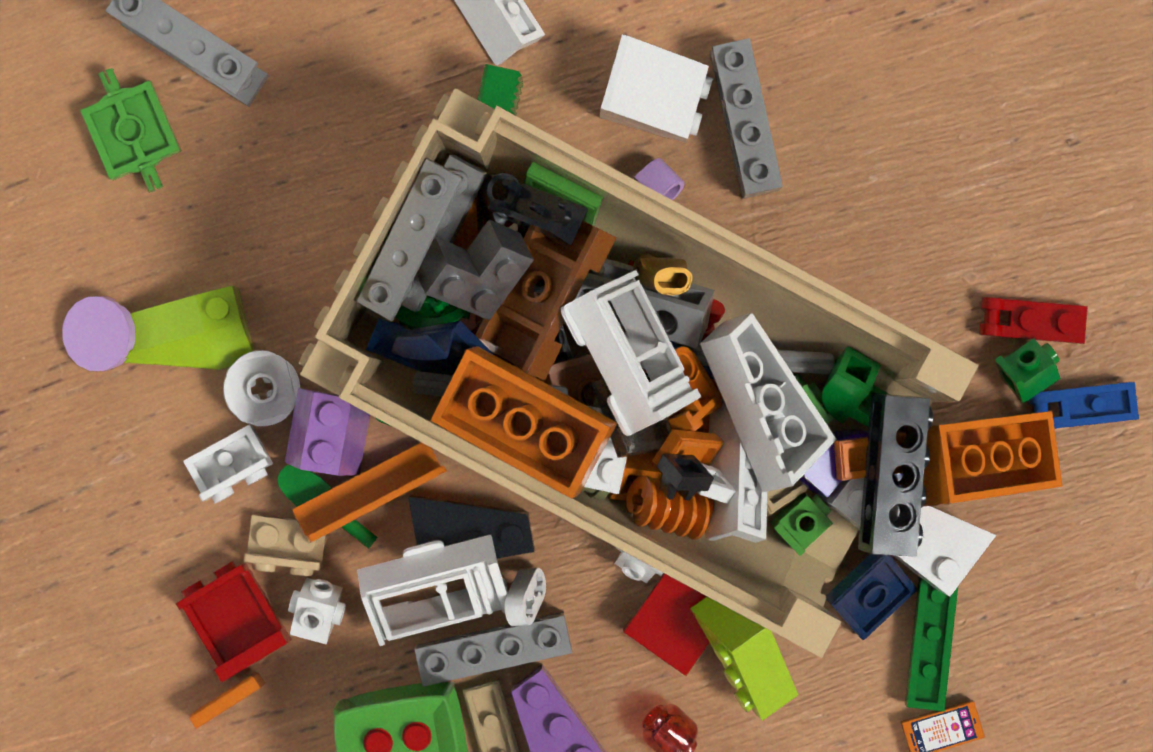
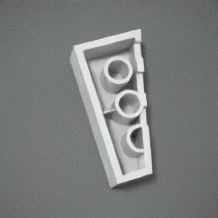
M753 313L723 321L700 345L762 492L794 486L837 439Z
M864 478L843 480L828 498L822 496L821 499L860 530ZM895 505L890 510L889 520L891 523L895 522L899 517L900 510L898 505ZM923 506L920 514L923 539L917 549V557L892 556L936 590L950 597L996 535L931 506Z

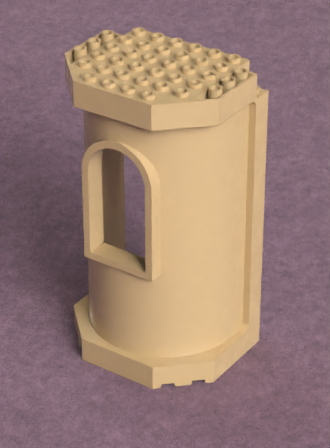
M456 88L451 96L444 94L433 114L436 116V120L433 119L429 127L423 124L418 130L411 145L415 148V153L410 162L407 163L403 160L392 179L396 188L390 199L383 197L379 202L372 217L377 222L370 235L363 233L353 251V255L357 257L351 271L344 269L333 289V291L338 293L331 307L325 305L314 323V327L318 329L315 336L318 342L317 344L309 343L302 354L299 364L304 366L300 375L339 395L340 399L822 658L842 622L823 607L826 601L823 585L824 582L831 583L834 579L839 565L859 530L830 506L828 507L832 512L827 517L833 524L812 542L801 556L796 553L770 523L792 501L767 516L766 540L756 543L733 535L711 541L705 538V532L700 539L691 540L687 535L685 537L677 536L674 531L672 533H664L661 528L659 530H651L647 525L639 527L634 523L633 513L630 514L627 511L625 500L611 499L609 494L604 500H597L589 497L586 491L571 499L431 422L430 420L441 399L437 396L419 395L413 392L412 383L417 370L366 350L379 318L400 324L396 317L390 321L358 303L357 300L425 160L429 158L444 167L449 155H456L488 174L507 173L513 175L520 185L524 184L526 172L531 163H537L603 197L594 226L617 237L606 259L628 265L630 260L635 262L645 252L652 254L656 258L684 259L687 263V270L691 272L693 277L692 284L715 290L713 299L718 300L725 307V313L721 320L714 323L715 329L723 321L753 313L776 349L831 353L834 355L835 363L839 355L849 346L881 365L873 385L891 395L930 399V406L933 402H960L979 365L498 106L493 109ZM498 180L492 187V195L500 200L505 197L506 188L502 185V181ZM480 205V223L482 230L483 211ZM513 223L512 226L508 227L514 231H517L518 229L517 224ZM470 312V319L460 318L457 320L461 321L476 335L478 331L476 314ZM402 325L405 329L411 330L407 325ZM792 372L793 375L799 374L808 385L814 382L821 392H823L830 375ZM848 417L843 424L836 419L827 424L832 432L841 430L868 431L867 426L851 417ZM659 422L654 424L644 444L663 445L667 437H665L660 429ZM904 426L900 427L897 433L906 432ZM631 438V441H630V442L641 443V442H639V441H637V440ZM809 489L805 491L811 499L816 495ZM805 516L800 520L799 526L802 529H807L813 523V519Z

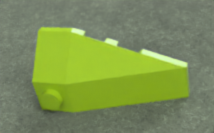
M228 286L130 313L135 324V344L133 349L129 350L124 363L217 370L229 368L239 357L254 351L239 288Z

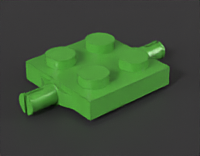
M113 68L105 70L106 73L102 71L98 76L107 95L98 103L80 111L109 179L114 181L130 173L141 172L148 192L156 191L155 187L159 190L164 186L160 181L155 166L163 159L182 150L155 87L149 80L133 88H121Z

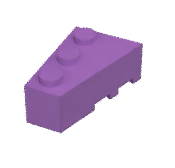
M543 664L512 686L511 693L530 752H606Z

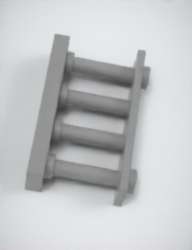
M112 0L105 10L108 14L121 21L123 27L248 107H250L269 77L266 72L256 67L258 65L256 61L161 0Z
M449 155L444 167L429 158L426 159L357 302L390 321L394 320L401 305L414 312L420 311L427 295L416 273L434 237L453 244L488 173L456 155Z

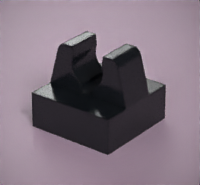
M663 454L657 465V468L663 473L660 490L669 500H673L677 491L684 500H690L697 491H708L714 480V477L694 455Z

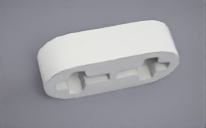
M527 568L519 569L505 600V615L509 625L524 626L533 624L546 593V580L542 569Z

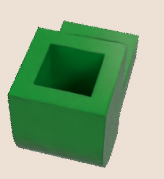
M849 346L844 349L834 363L822 392V401L826 410L838 422L843 424L848 417H851L869 427L871 393H889L873 385L881 365Z

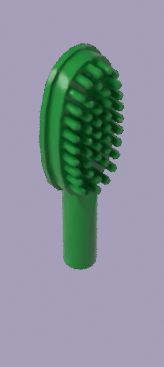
M291 465L285 466L278 475L277 482L279 488L296 507L332 489L321 477L312 471L301 470ZM356 519L342 526L345 531L368 549L378 538Z

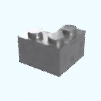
M488 220L467 250L434 237L416 274L426 295L490 320L534 259L521 233Z

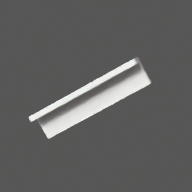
M454 0L495 65L502 64L515 52L536 43L545 35L524 0Z
M722 398L723 405L709 416V433H715L724 443L709 466L719 469L736 492L728 504L714 500L713 515L705 531V538L715 541L733 535L756 543L766 540L767 492H762Z

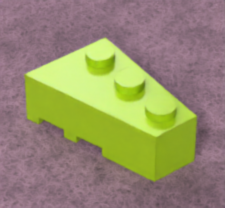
M708 596L690 608L713 647L716 656L721 661L725 669L724 674L737 690L734 696L744 711L748 713L752 710L763 721L799 695L771 630Z

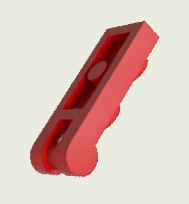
M982 297L981 309H985L984 324H980L979 335L1027 340L1034 338L1038 341L1085 344L1088 306ZM1000 311L1009 312L1008 326L999 325Z

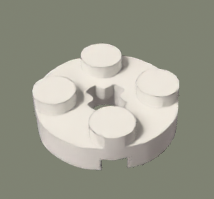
M253 351L239 357L227 370L223 382L224 400L229 410L240 421L254 426L274 425L284 420L294 409L297 391L300 388L299 377L294 367L281 356L269 351ZM259 377L262 378L264 383H271L272 390L266 393L267 398L264 400H260L258 394L251 393V387L256 385L255 379Z

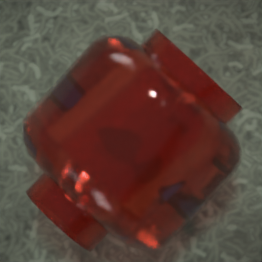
M674 704L657 705L645 716L642 722V727L644 728L642 733L643 740L655 752H694L697 747L698 726L680 707Z

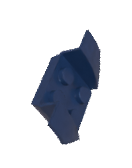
M461 321L396 332L391 350L392 353L405 357L419 371L445 374L455 373L464 353L469 348L478 346L493 354Z

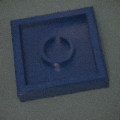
M869 554L826 595V600L852 630L864 640L918 589L890 555Z

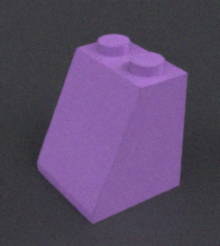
M298 388L285 463L301 470L337 476L359 475L370 414L340 399L339 395Z

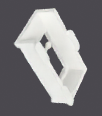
M636 270L604 284L561 307V314L574 340L579 346L587 345L612 394L607 398L608 406L622 433L626 436H630L663 420L701 398L698 389L692 390L688 383L690 379L684 375L683 371L685 369L640 281H636L634 278L639 275ZM609 300L611 301V303H612V305H613V307H614V309H615V311H616V313H617V315H618V317H619V319H620V321H621V323H622V325H623V327H624V329H625V331H626L625 334H624V332H623V330H622V328H621V326H620V324H619V322H618V320H617L615 314L613 313V311H612V309H611V307H610V305H609V303H608ZM643 369H646L651 382L648 381Z
M491 535L445 547L444 543L439 540L406 548L403 551V558L357 569L361 599L379 646L385 645L384 640L391 641L479 618L483 614L490 615L494 611L502 610L503 614L505 613V600L508 589L506 580L502 578ZM464 579L466 589L446 593L447 582ZM431 586H435L436 591L440 593L439 596L417 602L405 601L382 607L380 600Z

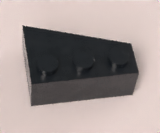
M414 495L408 497L417 545L439 540L444 543L445 547L491 535L497 559L535 552L529 512Z

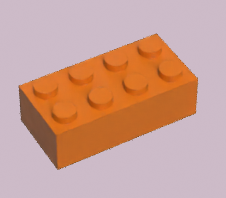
M478 346L469 348L464 353L430 420L571 499L575 498L583 490L617 425V422Z
M1052 411L931 426L928 429L926 445L929 448L930 459L928 466L924 469L923 485L926 488V502L924 506L951 504L1063 487Z

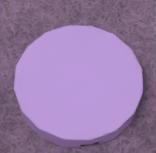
M92 296L76 302L67 312L62 326L63 343L68 355L78 366L89 371H108L122 365L127 359L126 356L129 350H132L135 344V324L130 312L124 306H120L118 302L114 301L115 299L108 296Z

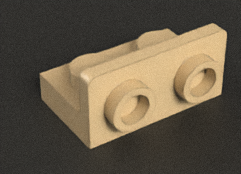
M252 515L248 550L244 554V562L253 563V570L275 572L276 566L291 567L290 574L313 576V570L319 571L323 568L327 535L308 543L296 519Z

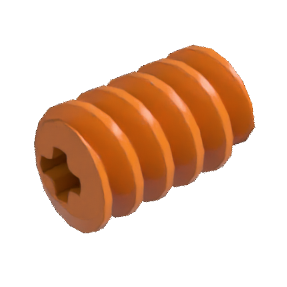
M639 476L632 482L626 495V507L630 514L633 513L634 523L637 526L645 527L647 525L651 530H659L661 528L664 533H672L674 531L677 536L685 537L687 535L691 540H698L703 536L713 515L714 499L699 495L696 492L690 500H684L677 491L673 500H669L660 490L661 480H651L647 476Z

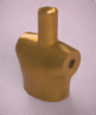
M645 252L634 262L633 271L636 270L639 274L634 277L636 281L639 280L642 285L661 294L680 295L688 291L692 284L693 277L691 272L687 270V263L684 259L656 258L652 254Z

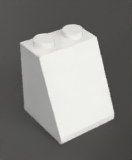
M622 34L601 105L600 118L686 143L689 134L696 136L702 114L696 112L699 98L707 100L713 78L706 76L709 66Z

